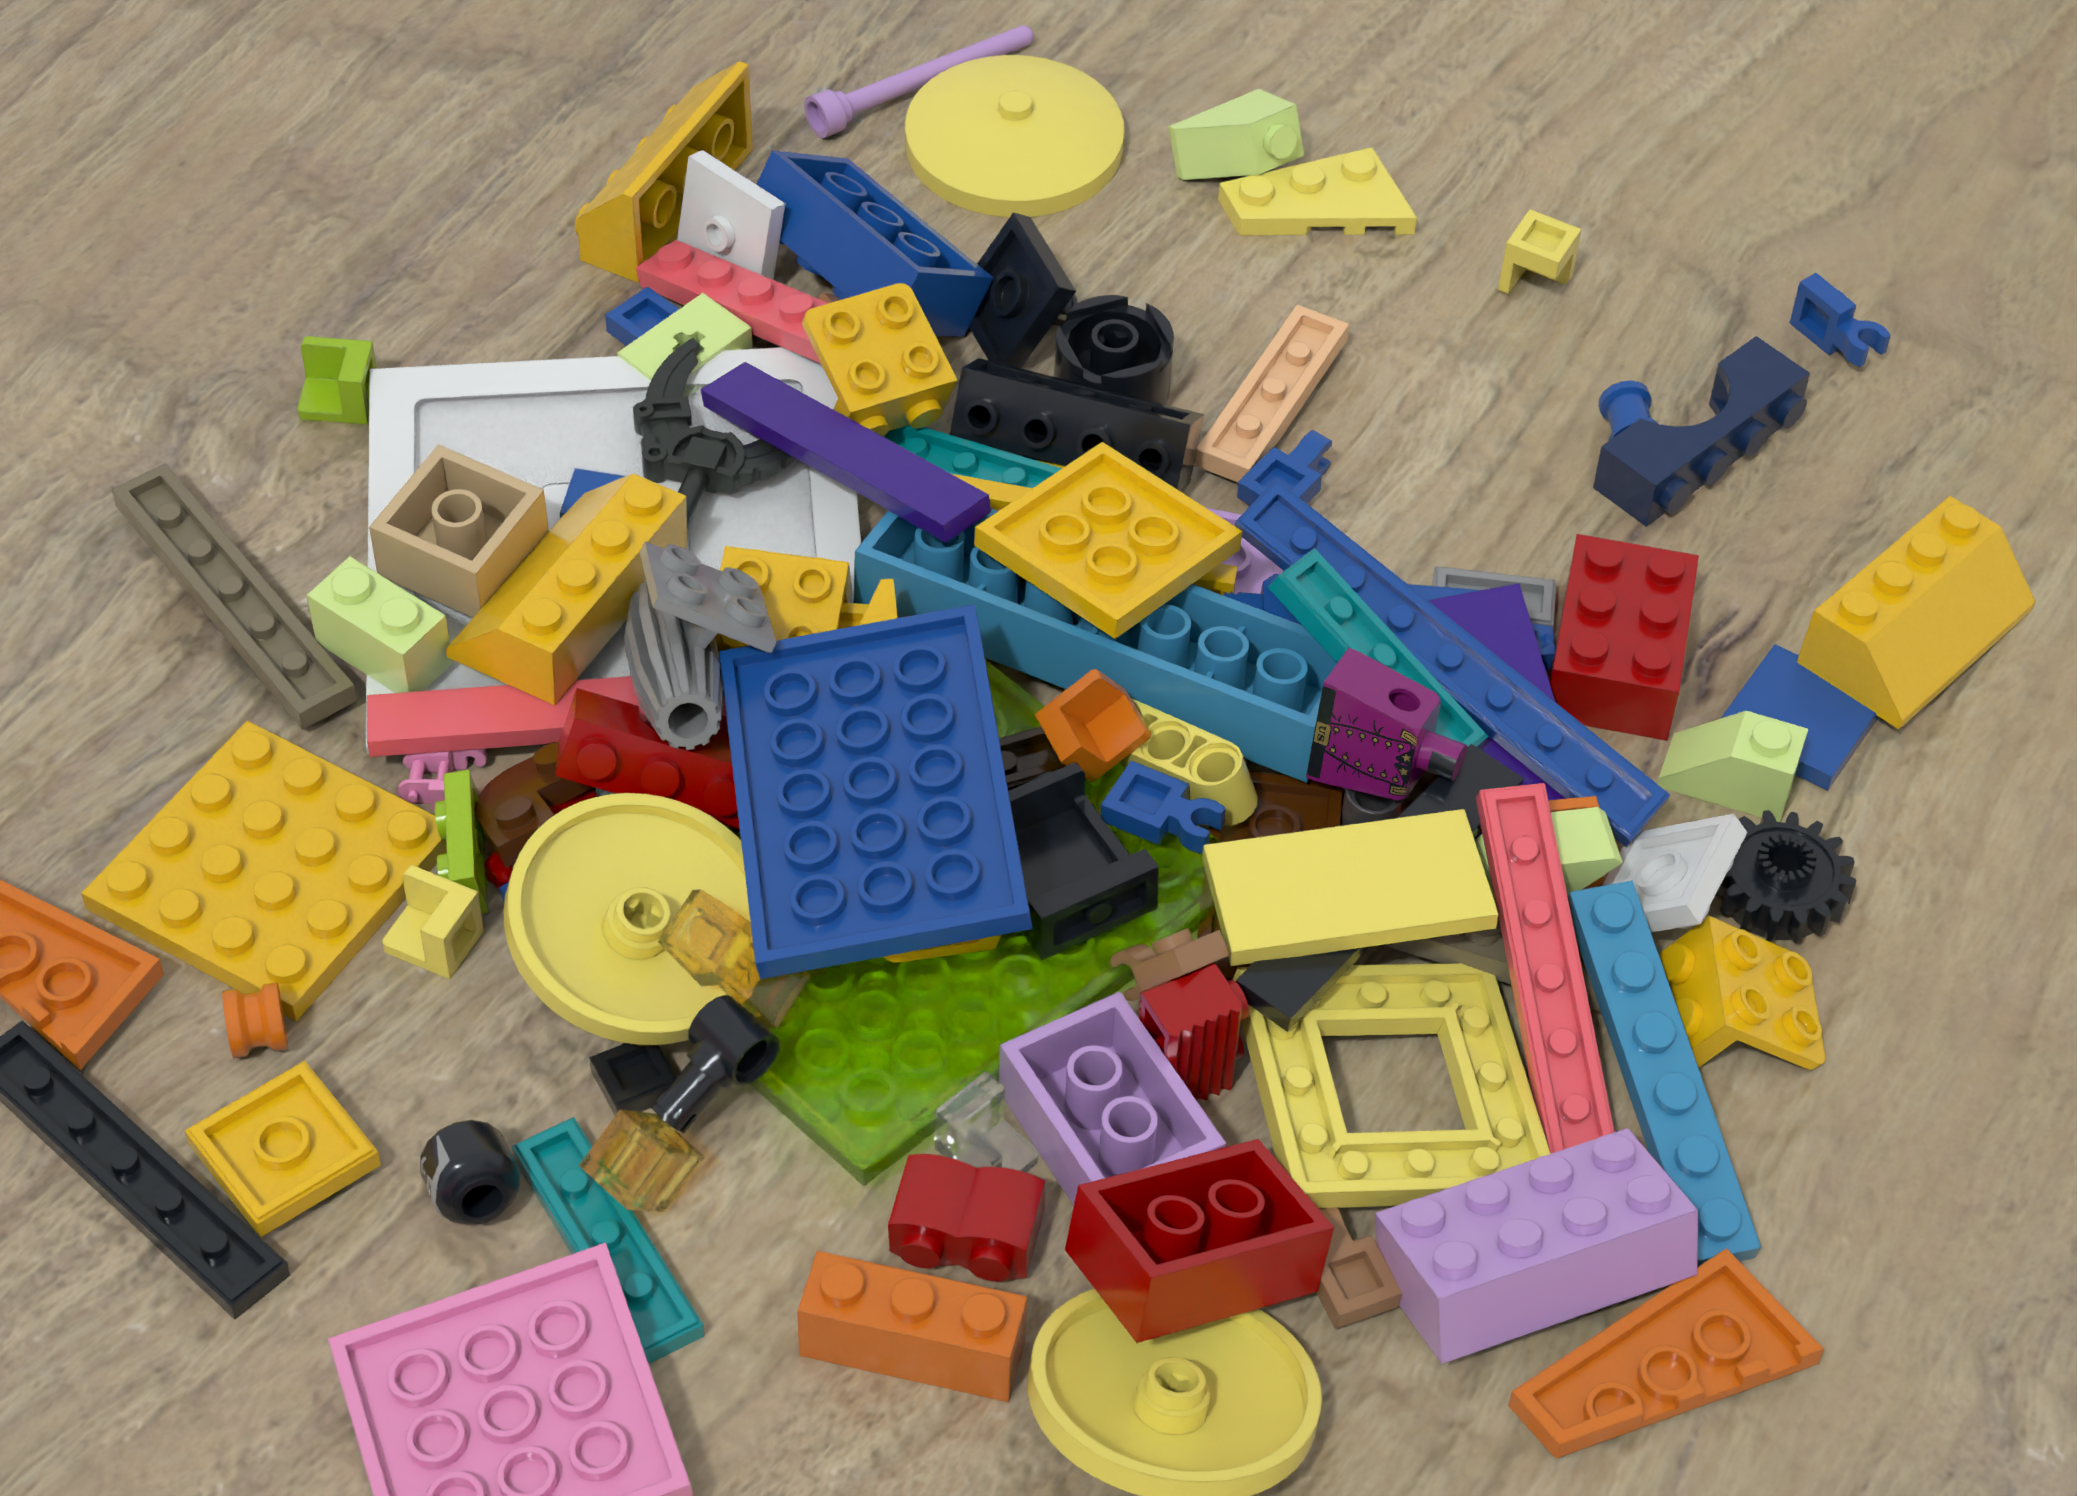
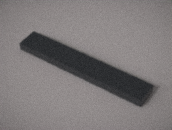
M1470 744L1467 747L1465 760L1457 778L1454 781H1450L1438 776L1398 818L1465 809L1475 839L1482 832L1476 803V796L1479 790L1520 786L1523 784L1524 778L1473 744ZM1370 947L1300 957L1254 961L1236 979V983L1242 989L1248 1005L1288 1032Z
M23 1020L0 1036V1102L234 1320L290 1276L288 1263Z

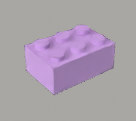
M1117 992L1000 1044L998 1092L1073 1205L1077 1188L1080 1184L1226 1147V1142L1121 992Z

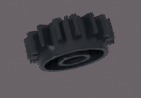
M1770 810L1763 811L1760 824L1758 825L1745 816L1739 818L1747 834L1733 860L1731 869L1726 873L1715 895L1721 896L1722 899L1720 912L1724 916L1730 915L1741 926L1740 929L1764 937L1768 941L1792 940L1794 943L1801 942L1803 937L1812 933L1819 937L1825 935L1829 921L1840 923L1847 904H1850L1856 885V879L1851 877L1855 863L1854 858L1839 856L1843 840L1840 837L1824 840L1820 836L1823 823L1819 821L1812 823L1808 828L1799 826L1798 813L1790 812L1786 822H1777Z

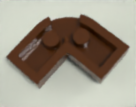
M552 742L541 747L535 752L534 756L500 773L484 787L478 796V802H475V815L484 837L506 868L516 863L519 853L529 838L541 825L554 816L550 809L551 806L555 804L560 805L595 788L555 776L558 742Z

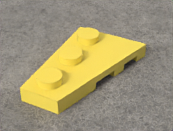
M1372 147L1268 171L1260 175H1251L1219 183L1218 200L1239 235H1307L1312 227H1342L1344 235H1365V227L1394 226L1395 235H1415L1417 217Z

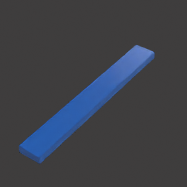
M1277 479L1235 521V527L1242 530V538L1283 571L1315 548L1491 739L1566 799L1596 796L1600 809L1606 812L1614 838L1626 848L1668 801L1670 794Z

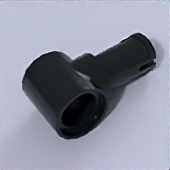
M723 995L716 997L697 1013L688 1031L689 1040L694 1045L687 1053V1057L691 1061L651 1106L652 1110L660 1118L683 1134H685L698 1115L722 1087L729 1090L734 1083L740 1086L753 1083L770 1069L780 1051L779 1039L733 996Z

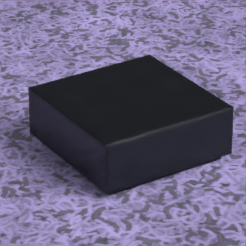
M624 1043L589 1057L591 1072L617 1121L650 1109L652 1104L676 1078L659 1045Z

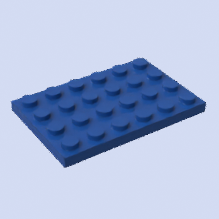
M975 604L777 640L771 653L753 646L719 651L754 956L760 979L1033 929Z

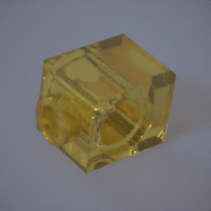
M619 1110L579 1166L627 1210L665 1212L704 1160L705 1156L657 1114Z

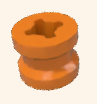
M278 982L264 984L258 992L243 994L237 989L222 991L225 1024L233 1058L247 1056L252 1048L267 1046L273 1051L288 1049L285 1017Z

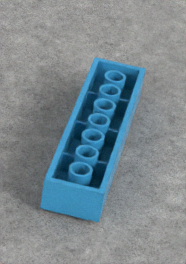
M992 508L991 513L948 542L940 540L888 510L855 550L853 603L869 604L880 580L894 578L897 618L975 604L985 658L1065 689L1069 688L1089 671L1097 669L1125 688L1131 699H1135L1232 742L1239 747L1243 758L1306 783L1309 779L1306 778L1323 683L1337 663L1302 625L1192 584L1114 639L974 546L975 527L998 512Z

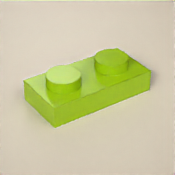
M470 770L444 773L445 800L435 802V819L441 840L446 839L447 853L437 855L438 876L478 891L481 914L489 913L487 878L484 867L486 860L485 837L474 811L475 802H478L479 794Z

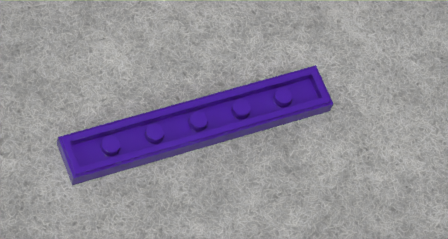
M747 362L740 364L700 389L703 405L707 409L944 542H948L991 513L989 494Z

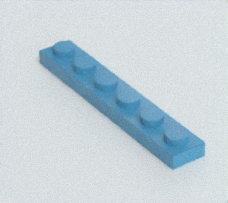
M1633 880L1569 892L1568 902L1575 937L1648 1152L1698 1209V1267L1726 1248L1738 1261L1755 1258L1761 1249V1245Z

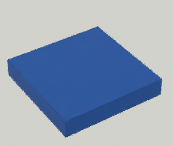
M1774 644L1721 718L1749 711L1807 728V736L1795 775L1828 791L1879 716L1797 663L1799 655Z

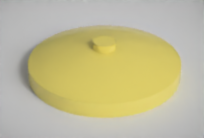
M999 55L978 58L955 65L933 77L916 93L909 105L905 118L906 155L912 170L920 181L942 199L966 210L985 215L1010 217L1015 212L1029 217L1057 213L1077 206L1096 195L1110 182L1120 166L1123 155L1124 121L1118 104L1112 95L1099 82L1086 73L1069 65L1046 58L1024 55Z
M621 793L594 797L565 808L548 819L529 838L519 853L509 879L503 911L506 940L512 959L521 976L538 998L556 1014L582 1030L609 1040L636 1045H662L689 1040L688 1031L693 1019L708 1002L719 996L730 995L741 1005L745 1006L762 981L755 964L741 840L725 825L701 810L680 801L649 794Z
M1095 1289L1081 1293L1068 1300L1045 1321L1034 1341L1027 1380V1391L1031 1409L1041 1430L1050 1442L1072 1463L1091 1476L1111 1486L1139 1496H1252L1273 1487L1295 1471L1307 1456L1316 1434L1322 1404L1319 1377L1307 1352L1284 1326L1260 1309L1136 1343Z

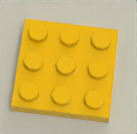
M1101 442L975 527L974 546L1116 639L1238 552L1241 546L1242 530Z

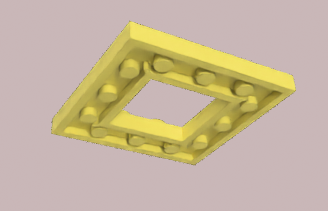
M1461 963L1352 965L1288 1032L1248 1005L1249 1016L1242 1020L1241 1023L1276 1160L1317 1208L1397 1206L1550 1154L1495 975ZM1238 967L1233 980L1236 982V979L1248 967ZM1437 1034L1465 1130L1347 1133L1321 1036Z

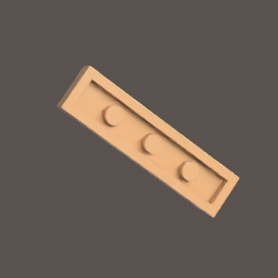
M1297 304L1198 445L1195 466L1238 482L1277 445L1347 342L1349 324Z

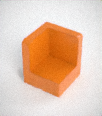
M1097 669L1089 671L1034 714L1060 761L1066 766L1075 762L1078 763L1085 772V778L1091 782L1100 778L1149 740L1151 736L1150 730L1126 689Z

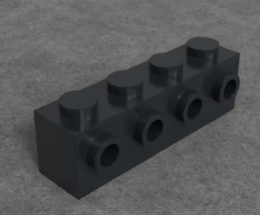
M978 358L962 367L949 435L999 450L1020 454L1023 457L1063 466H1067L1103 442L1181 491L1191 481L1204 414Z

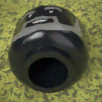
M467 1120L450 1124L440 1129L427 1141L420 1155V1173L431 1201L437 1212L453 1223L471 1225L488 1222L506 1210L513 1203L519 1191L520 1172L503 1134L488 1122Z

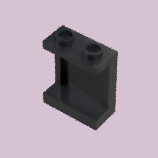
M1078 763L1069 764L1056 771L1042 773L1034 780L1008 791L1033 928L1021 932L1042 961L1158 909L1159 866L1146 849L1132 855L1128 853L1086 797L1085 772Z

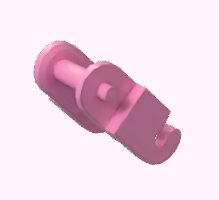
M486 749L405 754L403 756V764L410 770V776L408 780H404L398 785L397 793L399 797L409 803L431 804L432 811H435V802L445 800L444 773H451L455 769L466 770L468 756L475 758L474 764L476 766H484L487 759ZM424 773H438L437 779H423Z

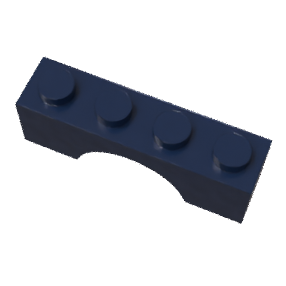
M1755 336L1718 363L1709 406L1715 413V417L1691 426H1667L1639 419L1601 446L1593 488L1646 527L1666 512L1669 514L1676 512L1684 505L1689 495L1706 483L1708 485L1716 483L1731 464L1744 455L1747 457L1754 455L1768 437L1782 427L1785 429L1792 427L1800 419L1807 405V400L1804 396L1810 372Z

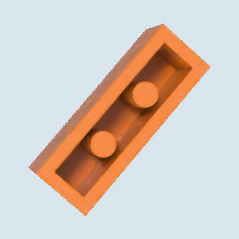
M816 1251L797 1310L799 1356L1009 1402L1025 1344L1027 1296Z

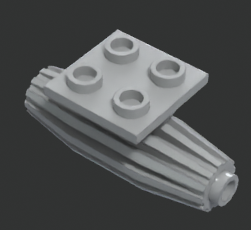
M645 541L640 550V556L646 581L640 584L639 591H634L631 596L624 634L625 652L634 694L642 711L663 741L667 740L668 744L676 749L679 746L685 747L686 750L695 749L694 746L701 743L704 746L710 742L712 734H717L722 717L724 690L720 656L715 636L719 633L769 653L773 651L777 642L761 588L751 576L735 568L727 567L720 571L702 564L693 553L676 545H666L664 549Z

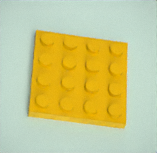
M246 721L81 892L86 910L244 994L258 992L264 984L278 982L284 1015L297 1022L406 899L402 876L409 866L413 865L430 872L437 864V855L447 853L446 839L441 840L435 815Z

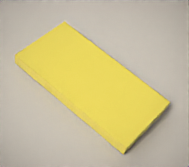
M1465 809L1203 845L1202 860L1223 939L1230 953L1228 958L1231 966L1251 964L1254 961L1300 957L1496 929L1499 914Z

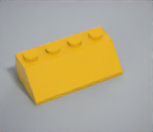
M738 61L693 86L677 105L674 104L669 108L664 120L649 137H644L639 142L635 153L621 169L612 172L606 186L590 203H586L581 207L575 221L580 261L639 283L636 267L656 254L661 247L672 243L678 237L688 157L703 150L734 171L753 150L749 64Z
M634 473L584 493L446 648L447 658L552 705H556L627 620L631 596L634 591L638 592L639 585L646 581L640 556V550L644 542H649L664 549L666 545L687 548L686 496Z
M1949 496L1813 611L1797 663L1863 704L1889 724L1900 729L2033 610L2036 601L2002 527L1978 513L1974 508Z

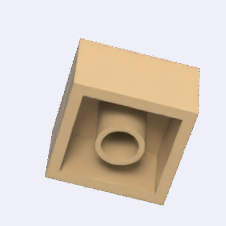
M439 444L369 526L378 574L391 582L470 617H474L549 532L544 489Z

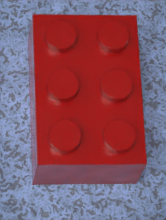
M1582 534L1576 535L1549 681L1555 703L1584 726L1668 741L1680 691L1699 555Z
M1259 1139L1078 1185L1065 1251L1134 1341L1140 1343L1318 1292L1334 1226Z

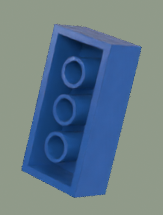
M772 150L756 185L785 203L779 244L786 245L798 255L796 261L801 267L809 272L823 276L834 286L832 291L841 300L897 283H904L913 290L936 338L939 335L965 336L994 277L850 159Z

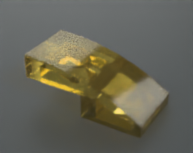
M701 889L691 891L658 941L701 987L718 985L727 995L733 996L768 1029L779 1027L811 976L807 971L760 979L755 964L751 922Z

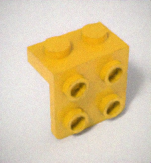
M897 283L814 307L805 313L802 321L803 328L838 397L833 410L883 437L889 431L907 425L914 429L925 427L941 417L956 385L957 378L913 290L908 285Z
M725 546L720 571L727 567L735 568L748 574L758 583L763 594L776 641L839 628L843 603H851L853 597L849 562L768 552L758 549ZM719 633L715 636L718 653L723 650L750 646Z
M1707 916L1700 925L1694 926L1659 953L1698 1068L1736 1040L1808 1070H1814L1825 1062L1826 1056L1812 981L1813 975L1808 962L1798 953L1711 916Z

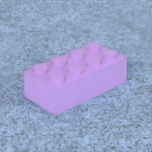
M1628 1128L1375 1213L1377 1245L1402 1292L1399 1306L1441 1364L1697 1275L1698 1209Z

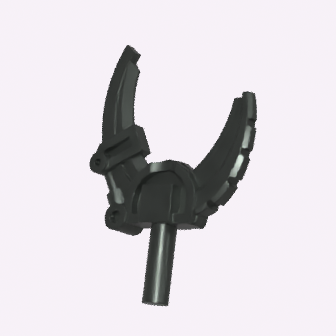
M694 338L679 346L663 361L651 379L646 398L633 407L635 433L643 436L640 445L642 449L644 478L653 482H660L664 479L682 482L678 493L686 496L687 528L705 491L711 493L721 491L733 494L741 485L754 484L755 481H764L777 475L779 470L787 468L796 459L763 439L743 445L741 440L732 432L714 431L706 428L704 425L689 427L692 426V415L688 396H683L690 374L698 364L696 355L701 351L700 344Z

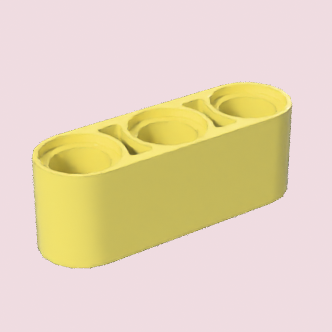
M1132 699L1150 730L1151 736L1149 740L1107 771L1112 778L1118 780L1129 762L1134 761L1189 783V800L1207 798L1219 802L1225 807L1224 826H1233L1241 823L1253 814L1257 807L1258 796L1239 747L1230 741Z

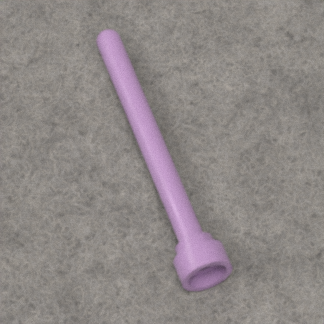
M1018 26L847 94L841 91L834 92L830 89L818 92L805 99L804 109L807 121L818 137L826 138L843 131L846 128V123L852 121L854 114L920 89L933 77L955 65L978 58L1006 55L1029 46L1034 39L1033 31L1028 26Z

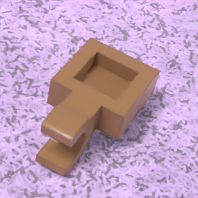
M1189 928L1151 943L1153 950L1147 945L1137 944L1115 953L1109 961L1112 968L1123 964L1130 966L1136 984L1133 988L1123 992L1126 1000L1136 1001L1141 998L1140 992L1227 957L1230 953L1220 930L1194 940Z
M1337 1207L1318 1208L1334 1226L1319 1289L1316 1292L1334 1328L1337 1329L1398 1308L1402 1292L1373 1236L1370 1235L1353 1241Z

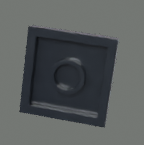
M1013 212L977 263L994 278L969 328L989 361L1022 368L1051 326L1054 324L1061 327L1064 321H1066V316L1064 315L1077 304V298L1075 296V288L1031 217Z

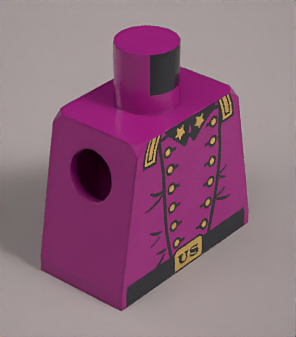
M1348 648L1323 683L1306 778L1393 800H1402L1407 798L1424 771L1454 781L1465 760L1467 745L1435 733L1441 706V700L1436 692L1363 653Z

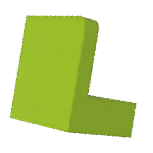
M305 336L301 344V353L306 379L297 407L299 418L302 420L368 425L370 369H377L373 341Z

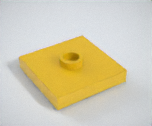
M305 1060L184 1130L188 1145L260 1238L381 1166L378 1150Z

